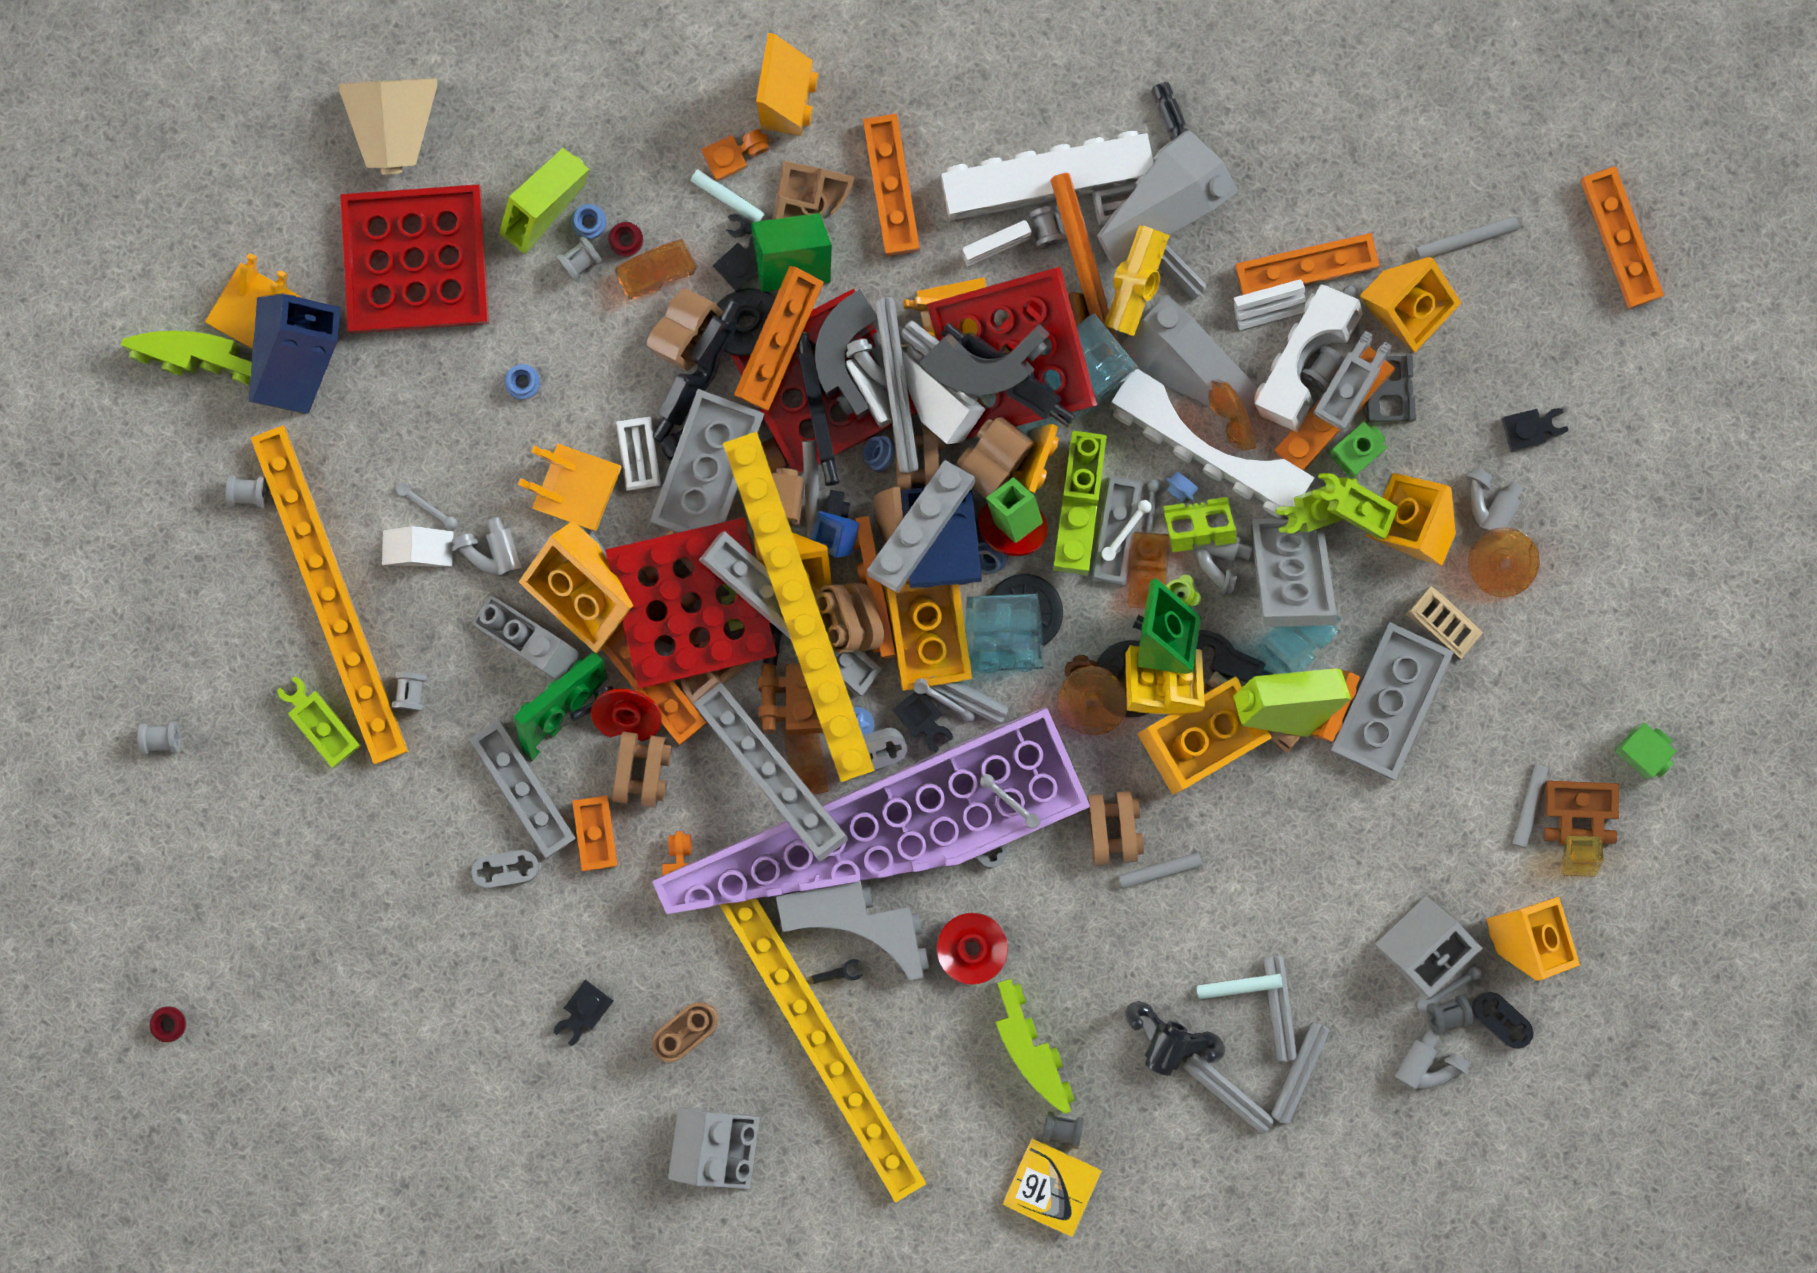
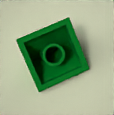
M820 213L751 223L761 293L779 290L789 266L797 267L822 280L823 284L831 282L832 244Z
M1157 578L1150 580L1137 667L1189 674L1193 672L1201 616Z

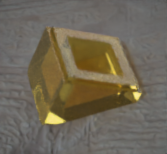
M1567 836L1563 850L1561 874L1563 876L1595 877L1604 861L1602 839L1595 836Z

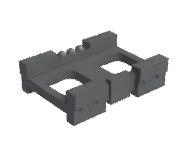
M1387 356L1386 361H1396L1399 363L1400 380L1385 381L1372 397L1368 399L1365 403L1366 423L1415 421V398H1412L1413 385L1411 380L1414 375L1413 356ZM1399 396L1402 400V414L1399 416H1383L1380 413V397Z

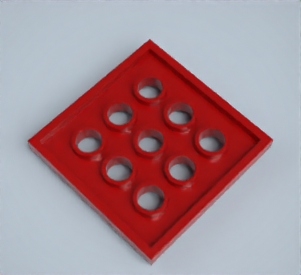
M480 184L340 194L347 330L350 334L489 324L482 191ZM445 214H452L457 218L456 226L450 231H443L438 227L439 219ZM409 217H419L422 220L421 229L412 234L405 232L404 222ZM376 219H383L387 222V229L380 236H373L369 233V226ZM447 248H454L459 252L457 262L452 265H444L440 261L441 253ZM411 251H421L424 254L423 263L416 268L408 267L405 262L406 256ZM378 253H385L389 256V263L382 270H375L371 267V259ZM456 282L461 286L459 296L451 300L444 298L442 295L443 287L447 283ZM413 285H423L426 288L425 297L419 302L410 301L407 296L408 290ZM380 287H387L391 291L390 300L382 305L374 303V291Z
M1061 266L927 303L934 334L939 342L944 338V336H941V332L945 330L944 327L948 323H951L963 333L962 326L968 318L977 324V336L996 350L1004 351L1008 344L1017 347L1040 324L1049 333L1047 337L1052 343V349L1048 355L1040 354L1034 361H1031L1028 357L1025 358L1034 368L1035 378L1047 386L1045 382L1046 373L1049 370L1056 371L1061 377V384L1057 390H1051L1062 398L1059 404L1069 412L1097 405ZM1031 301H1037L1042 306L1043 314L1038 321L1032 320L1027 314V306ZM998 310L1006 311L1010 317V324L1005 330L1000 329L995 324L994 317ZM1007 390L995 393L996 401L992 407L986 406L981 398L978 397L977 402L985 408V411L965 439L977 437L979 430L989 419L994 422L996 418L1003 417L1016 427L1043 420L1044 418L1025 405L1010 398L1007 395Z
M854 288L811 311L802 332L809 333L810 344L816 346L819 331L825 319L842 300L855 292ZM876 329L868 332L858 340L867 339L868 344L875 348L876 345L872 335L877 333ZM796 346L769 411L758 409L764 413L763 418L790 469L798 471L797 476L804 473L802 441L816 440V437L807 439L801 436L799 432L801 424L805 421H812L798 356V348ZM872 351L869 352V355L875 361ZM730 354L742 377L751 355L740 356ZM790 390H797L803 395V402L797 408H789L783 402L784 395ZM908 391L910 412L912 417L918 414V412ZM821 392L834 457L893 427L891 423L884 428H879L871 412L859 421H857L852 413L847 421L842 423L836 422L831 418L830 412L834 406L839 405L836 398L841 396V394L838 392L827 399L824 393ZM817 447V463L820 465L821 461Z
M744 517L605 549L610 571L618 577L633 604V607L622 620V625L638 689L777 656L769 620L736 592L735 600L730 605L720 604L715 596L716 590L719 586L726 583L699 561L721 532H726L753 556ZM686 558L692 563L693 571L688 578L681 579L674 574L673 564L677 559ZM644 566H651L658 573V581L651 587L643 586L638 580V572ZM692 592L699 596L701 607L697 612L687 613L682 609L681 599L686 593ZM660 601L665 605L667 612L664 619L655 622L648 618L646 608L650 602ZM730 619H737L743 625V634L737 640L729 639L724 633V625ZM696 627L706 629L709 634V642L703 648H696L689 641V634ZM667 635L673 639L675 648L670 655L661 656L655 651L654 643L659 636Z

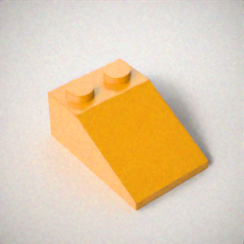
M768 33L756 98L760 127L762 130L802 136L803 127H810L813 106L807 104L809 93H816L819 73L813 72V60L773 33Z
M574 521L550 536L519 580V583L595 653L601 650L633 607L618 577L610 571L607 558L600 545Z
M908 578L899 593L883 585L902 691L914 689V681L919 678L925 679L928 686L972 679L959 584L933 586L931 588H910Z
M1236 676L1204 694L1205 707L1202 711L1170 714L1137 733L1172 795L1186 789L1272 738L1268 730L1242 726L1233 699V695L1242 688Z

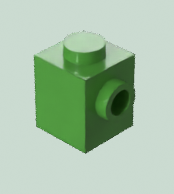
M1363 422L1332 448L1328 454L1349 478H1354L1388 447L1383 443L1386 439L1380 430L1374 425L1369 427Z
M1014 477L986 497L994 524L1015 543L1043 523L1035 496Z
M1645 722L1636 725L1614 750L1645 779L1654 778L1655 775L1661 778L1674 764L1670 759L1677 752L1670 745L1672 740L1667 734L1658 728L1653 730Z

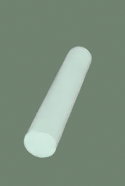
M700 170L693 174L691 182L750 221H762L766 216L764 212Z
M1281 974L1197 985V994L1199 1000L1278 989L1283 987Z

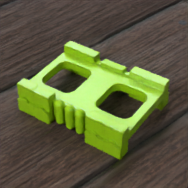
M1228 497L1208 499L1207 504L1201 502L1200 505L1194 503L1193 506L1188 504L1187 507H1185L1184 503L1163 506L1164 522L1167 525L1172 552L1193 550V544L1199 546L1211 544V541H1215L1216 546L1237 543L1236 527L1234 526ZM1225 514L1227 516L1228 525L1215 528L1208 526L1207 515ZM1185 518L1191 519L1194 528L1192 531L1180 533L1173 531L1171 521L1183 520Z

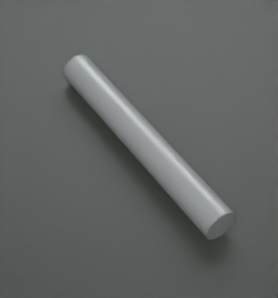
M1515 216L1416 247L1415 251L1418 260L1434 257L1519 229V224Z
M816 440L802 441L808 539H811L817 512L820 511Z

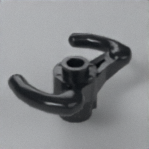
M1135 1001L1129 1004L1125 1011L1126 1020L1133 1030L1138 1031L1144 1027L1150 1040L1145 1053L1147 1057L1145 1064L1156 1073L1170 1076L1173 1070L1178 1069L1183 1057L1206 1048L1210 1049L1204 1053V1060L1207 1063L1217 1062L1225 1055V1045L1219 1036L1209 1031L1194 1034L1187 1033V1028L1175 1021H1168L1166 1024L1158 1018L1149 1004Z

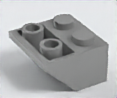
M1427 896L1421 899L1374 944L1422 997L1431 998L1482 949L1454 918Z
M678 1107L668 1179L695 1186L750 1189L760 1117L707 1109Z

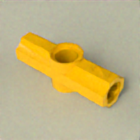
M1139 225L1127 261L1121 262L1115 272L1113 286L1116 292L1104 326L1132 336L1135 335L1146 301L1151 300L1158 290L1160 274L1157 270L1170 235Z

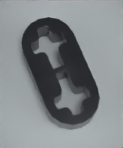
M1483 992L1476 996L1472 1005L1474 1016L1503 1044L1516 1049L1524 1048L1530 1044L1533 1039V1027L1510 1003L1494 992ZM1494 999L1496 1000L1497 1004L1494 1008L1502 1015L1499 1020L1491 1014L1483 1016L1484 1007L1481 1004L1483 1000L1489 1002ZM1506 1020L1514 1026L1523 1025L1524 1028L1521 1031L1525 1036L1523 1040L1513 1039L1510 1041L1508 1037L1511 1035V1032L1503 1025Z

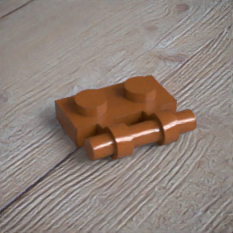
M800 663L786 664V677H776L774 664H763L761 666V677L758 678V690L761 692L758 720L761 721V732L763 734H774L776 732V722H786L787 735L823 733ZM786 692V707H777L776 693Z
M1545 781L1544 817H1559L1558 828H1544V841L1557 842L1560 846H1570L1571 842L1589 843L1590 847L1616 844L1617 830H1604V819H1619V783ZM1572 818H1590V829L1572 828Z

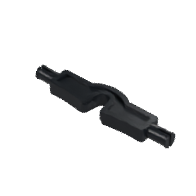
M729 299L720 318L714 316L711 319L703 335L690 352L691 360L698 364V368L693 374L680 373L677 375L666 400L658 412L662 419L653 433L655 439L663 442V439L669 435L675 424L681 425L692 407L697 390L705 391L713 381L719 368L720 357L736 331V327L732 324L743 307L738 302Z
M948 323L944 327L945 330L941 332V336L944 337L950 333L968 352L980 358L995 359L1010 353L996 350L973 332L966 335L963 334L951 323ZM1033 372L1017 385L1007 389V395L1010 398L1030 408L1044 419L1052 416L1066 428H1069L1073 423L1072 421L1076 418L1075 415L1059 404L1062 398L1038 381Z
M804 332L801 334L797 344L825 486H833L839 484L840 481L838 479L809 333Z
M1138 614L1132 628L1142 631L1143 624L1141 623H1143L1144 617ZM1199 630L1197 649L1202 650L1205 646H1211L1215 651L1210 666L1213 672L1217 671L1219 674L1232 678L1236 676L1238 680L1245 683L1249 682L1254 676L1274 675V673L1264 669L1266 666L1264 662L1235 650L1232 644L1220 634L1208 630Z

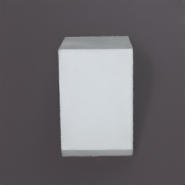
M415 526L383 530L382 566L453 567V551L451 547L453 546L454 532Z

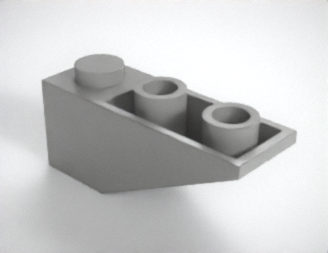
M492 595L489 596L471 623L556 680H559L569 672L572 666L583 656V654Z

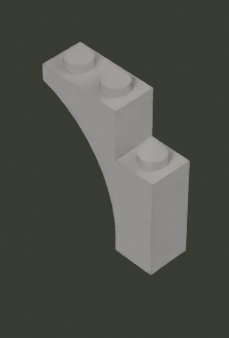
M861 880L776 897L783 932L818 927L849 931L863 936L883 948L897 961L909 980L924 978L922 970L929 969L925 948L918 949L915 935L922 934L918 913L911 914L910 907L868 915L866 908L873 907L869 886L862 887Z

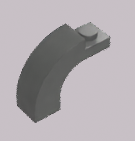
M860 289L842 300L829 313L819 331L815 349L816 370L824 395L829 399L839 392L841 396L836 399L847 416L853 413L857 421L869 415L870 411L869 406L847 373L845 367L846 353L848 352L847 345L878 327L877 314Z
M1039 324L1013 351L995 359H984L971 354L949 333L919 363L936 380L951 389L977 395L998 393L1017 385L1033 372L1034 368L1025 358L1028 357L1031 361H1034L1047 348L1043 341L1049 333Z

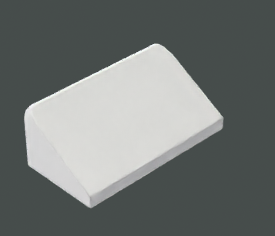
M855 358L846 361L847 373L869 406V411L879 428H884L891 424L892 417L888 390H885L882 384L872 379Z

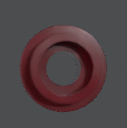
M631 222L618 223L609 233L608 242L610 248L621 257H631L637 254L643 246V234L640 228ZM624 234H629L633 238L631 244L627 246L620 243V237Z
M166 1006L159 1008L150 1019V1031L161 1042L176 1041L186 1030V1018L175 1007ZM167 1017L172 1018L174 1021V1028L171 1031H166L162 1026L164 1019Z

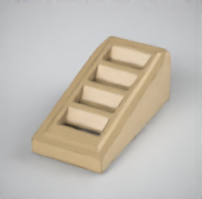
M1432 586L1425 590L1406 613L1407 617L1445 648L1453 651V654L1460 660L1483 633ZM1433 601L1437 606L1426 618L1422 613ZM1444 610L1448 615L1436 627L1433 621ZM1455 619L1459 624L1447 637L1443 631ZM1466 628L1470 633L1457 646L1453 641Z

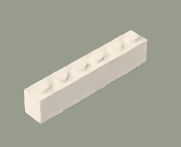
M1128 131L1117 136L1118 139L1104 141V138L1089 139L1083 142L1084 146L1070 148V145L1063 144L1050 148L1048 153L1036 155L1035 151H1027L1017 154L1015 159L1002 161L1001 158H991L982 161L981 166L968 168L964 164L952 166L947 169L946 173H941V183L949 221L1055 201L1056 198L1050 180L1053 176L1062 173H1069L1071 175L1076 196L1091 194L1095 190L1135 183L1141 175H1145L1154 163L1148 134L1138 135L1137 131Z

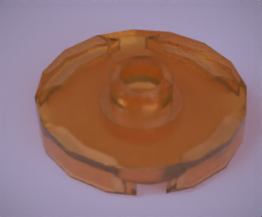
M1499 527L1484 533V536L1478 542L1476 541L1470 549L1467 561L1469 575L1478 588L1490 596L1506 598L1518 595L1527 589L1537 576L1540 565L1537 547L1530 537L1515 528ZM1505 559H1510V565L1505 569H1501V562Z
M1087 666L1076 669L1070 673V676L1059 687L1057 707L1060 717L1068 727L1080 734L1096 736L1109 733L1120 725L1126 715L1127 691L1125 684L1120 678L1118 680L1116 676L1112 675L1111 671L1102 667ZM1095 700L1098 705L1090 707L1086 701Z

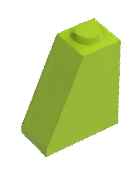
M564 148L560 149L509 196L499 234L526 255L584 187L589 168L585 166L578 156L572 155Z
M1337 668L1254 676L1233 695L1242 726L1309 737L1351 700L1342 670Z

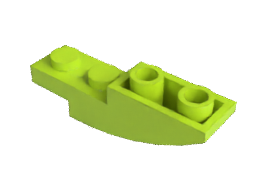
M175 330L156 331L123 338L120 344L130 352L129 358L149 365L151 359L163 363L162 370L177 376H182L183 371L194 374L199 361L201 362L199 368L207 372L219 375L220 371L224 370L233 373L232 380L250 386L252 362L237 357L241 347L230 339L200 332Z
M1072 430L1053 571L1088 576L1107 435Z
M1011 978L997 982L1008 1017L995 1021V1024L1011 1058L1035 1090L1050 1104L1064 1114L1071 1112L1069 1103L1075 1102L1069 1082H1061L1057 1069L1062 1068L1063 1064L1057 1047L1050 1049L1048 1042L1033 1045L1032 1039L1038 1038L1032 1018H1024L1020 1005L1026 1004V999L1020 983L1013 985Z

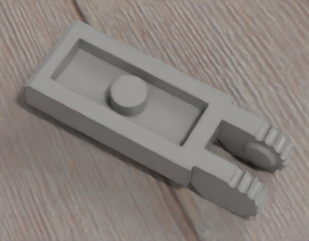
M1367 331L1363 333L1352 353L1349 352L1313 413L1314 416L1343 432L1346 431L1380 373V367L1392 348L1391 344L1384 342L1378 348L1372 363L1361 359L1373 337V334Z

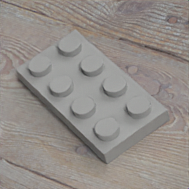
M698 389L650 522L676 532L725 522L738 486L723 443L756 431L758 433L764 413Z
M1289 518L1252 519L1251 534L1263 627L1336 625L1337 612L1324 527L1311 532H1302L1299 529L1295 533H1281L1279 528L1285 526Z
M1391 622L1387 623L1343 719L1342 727L1337 733L1329 751L1395 781L1454 652Z

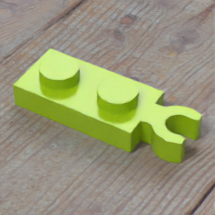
M1319 473L1318 477L1325 481L1326 489L1325 491L1313 490L1311 494L1314 498L1330 501L1327 508L1328 511L1377 539L1387 538L1398 509L1396 505L1350 478L1339 477L1338 479L1336 475L1331 473Z
M1350 478L1351 480L1358 483L1356 478ZM1326 486L1321 487V488H1318V489H1315V490L1325 491ZM1312 491L1293 497L1295 507L1280 506L1275 510L1277 515H1288L1289 518L1288 523L1279 528L1281 533H1295L1299 529L1302 532H1311L1344 519L1328 511L1327 508L1330 501L1314 498L1311 494Z
M294 676L291 679L297 685V692L289 696L284 689L279 688L277 693L283 701L294 704L295 708L287 714L331 768L335 769L362 745L317 691L307 696L306 684L302 679Z

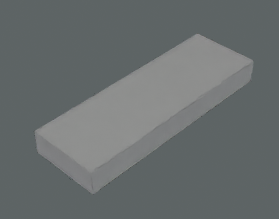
M1108 476L1090 580L1122 586L1126 585L1136 525L1115 551L1116 556L1112 561H1104L1101 553L1104 548L1112 545L1137 512L1143 482Z

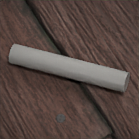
M1538 764L1534 766L1512 842L1513 845L1523 848L1527 846L1548 773V767Z
M1199 852L1124 873L1118 875L1121 888L1124 889L1202 866Z

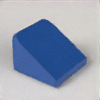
M819 511L817 512L811 540L826 545L828 554L836 558L851 555L859 523L848 518Z

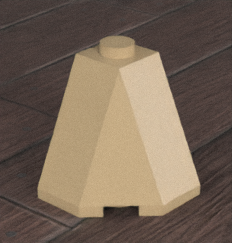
M437 78L339 83V91L366 168H381V174L402 173V166L416 165L437 89Z

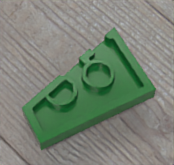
M594 651L585 659L578 660L571 670L559 680L549 683L543 693L532 702L523 704L517 711V714L513 716L522 751L531 761L540 753L536 746L549 733L552 737H555L562 729L560 724L564 720L565 714L570 709L572 711L580 709L594 694L593 691L597 690L607 679L604 660Z

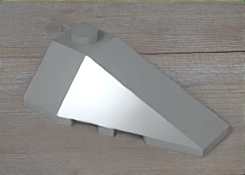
M1190 130L1184 131L1158 151L1153 158L1156 161L1145 175L1139 177L1135 183L1137 186L1125 203H1121L1097 235L1112 266H1117L1127 260L1139 225L1171 235L1213 211L1238 192L1224 162Z
M1168 295L1138 324L1135 335H1129L1120 346L1124 360L1132 367L1139 369L1164 386L1171 388V390L1197 400L1231 418L1242 422L1256 408L1254 401L1258 389L1256 385L1201 326Z

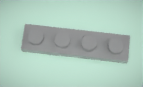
M944 460L867 569L868 576L899 593L975 484V477Z
M500 720L469 739L545 858L548 859L577 840Z

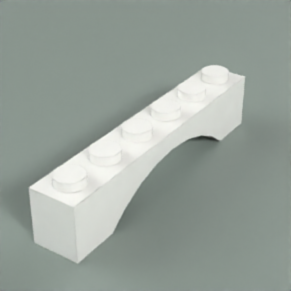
M1135 367L1132 368L1110 404L1109 408L1114 410L1113 416L1117 420L1128 426H1131L1132 422L1144 428L1143 435L1157 444L1165 441L1174 447L1172 452L1177 457L1188 463L1194 459L1204 465L1202 471L1209 477L1217 481H1221L1222 478L1234 484L1232 489L1237 494L1249 500L1254 496L1265 503L1262 507L1265 511L1277 518H1281L1282 515H1277L1275 510L1280 506L1295 507L1293 497L1304 494L1314 479L1313 476L1285 459L1272 461L1246 460L1227 455L1209 446L1194 435L1179 418L1169 401L1164 385Z

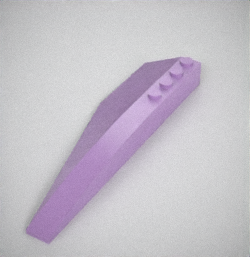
M1042 707L821 804L848 838L847 842L821 862L818 861L785 820L653 880L652 883L666 914L712 907L713 905L858 882L859 880L961 864L1090 807L1048 708ZM985 774L991 775L998 787L1028 813L1036 814L1040 818L1039 826L1034 829L1029 828L1026 825L1025 819L990 788L981 786L980 778Z

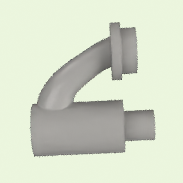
M877 332L872 335L876 345L875 348L868 344L867 339H860L847 345V357L855 358L872 379L882 384L885 390H888L880 333ZM872 351L875 361L869 355V352Z
M1474 468L1466 476L1471 481V508L1473 516L1479 524L1478 528L1495 539H1501L1521 504L1518 497L1523 487L1511 481L1506 491L1498 492L1489 510H1487L1483 489H1490L1492 476L1479 468Z
M500 517L487 521L490 534L486 535L493 558H487L474 548L478 545L477 539L473 538L472 534H465L452 539L454 545L451 547L452 551L461 552L463 556L484 572L498 574L499 577L522 570L510 529L503 528Z
M1237 537V543L1216 546L1215 541H1211V544L1193 545L1199 566L1221 588L1219 594L1223 596L1225 593L1232 595L1237 575L1231 573L1229 569H1226L1224 575L1212 561L1211 555L1234 561L1235 556L1249 560L1252 546L1239 543L1240 537Z
M1427 1030L1421 1042L1415 1039L1394 1077L1414 1089H1429L1447 1082L1461 1072L1468 1075L1470 1072L1468 1068L1471 1063L1451 1053L1450 1057H1446L1444 1060L1448 1064L1447 1067L1433 1073H1426L1437 1054V1051L1433 1048L1440 1038L1435 1033Z

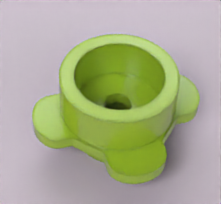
M1182 575L1179 579H1174L1165 584L1177 596L1180 592H1183L1184 596L1180 599L1189 607H1196L1201 602V595L1195 592L1193 587L1194 580L1191 576Z

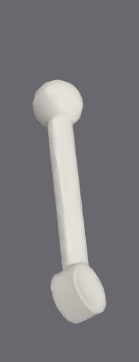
M1142 500L1138 503L1137 512L1112 545L1103 549L1101 556L1104 561L1110 562L1115 558V551L1143 514L1150 512L1151 504L1149 501Z

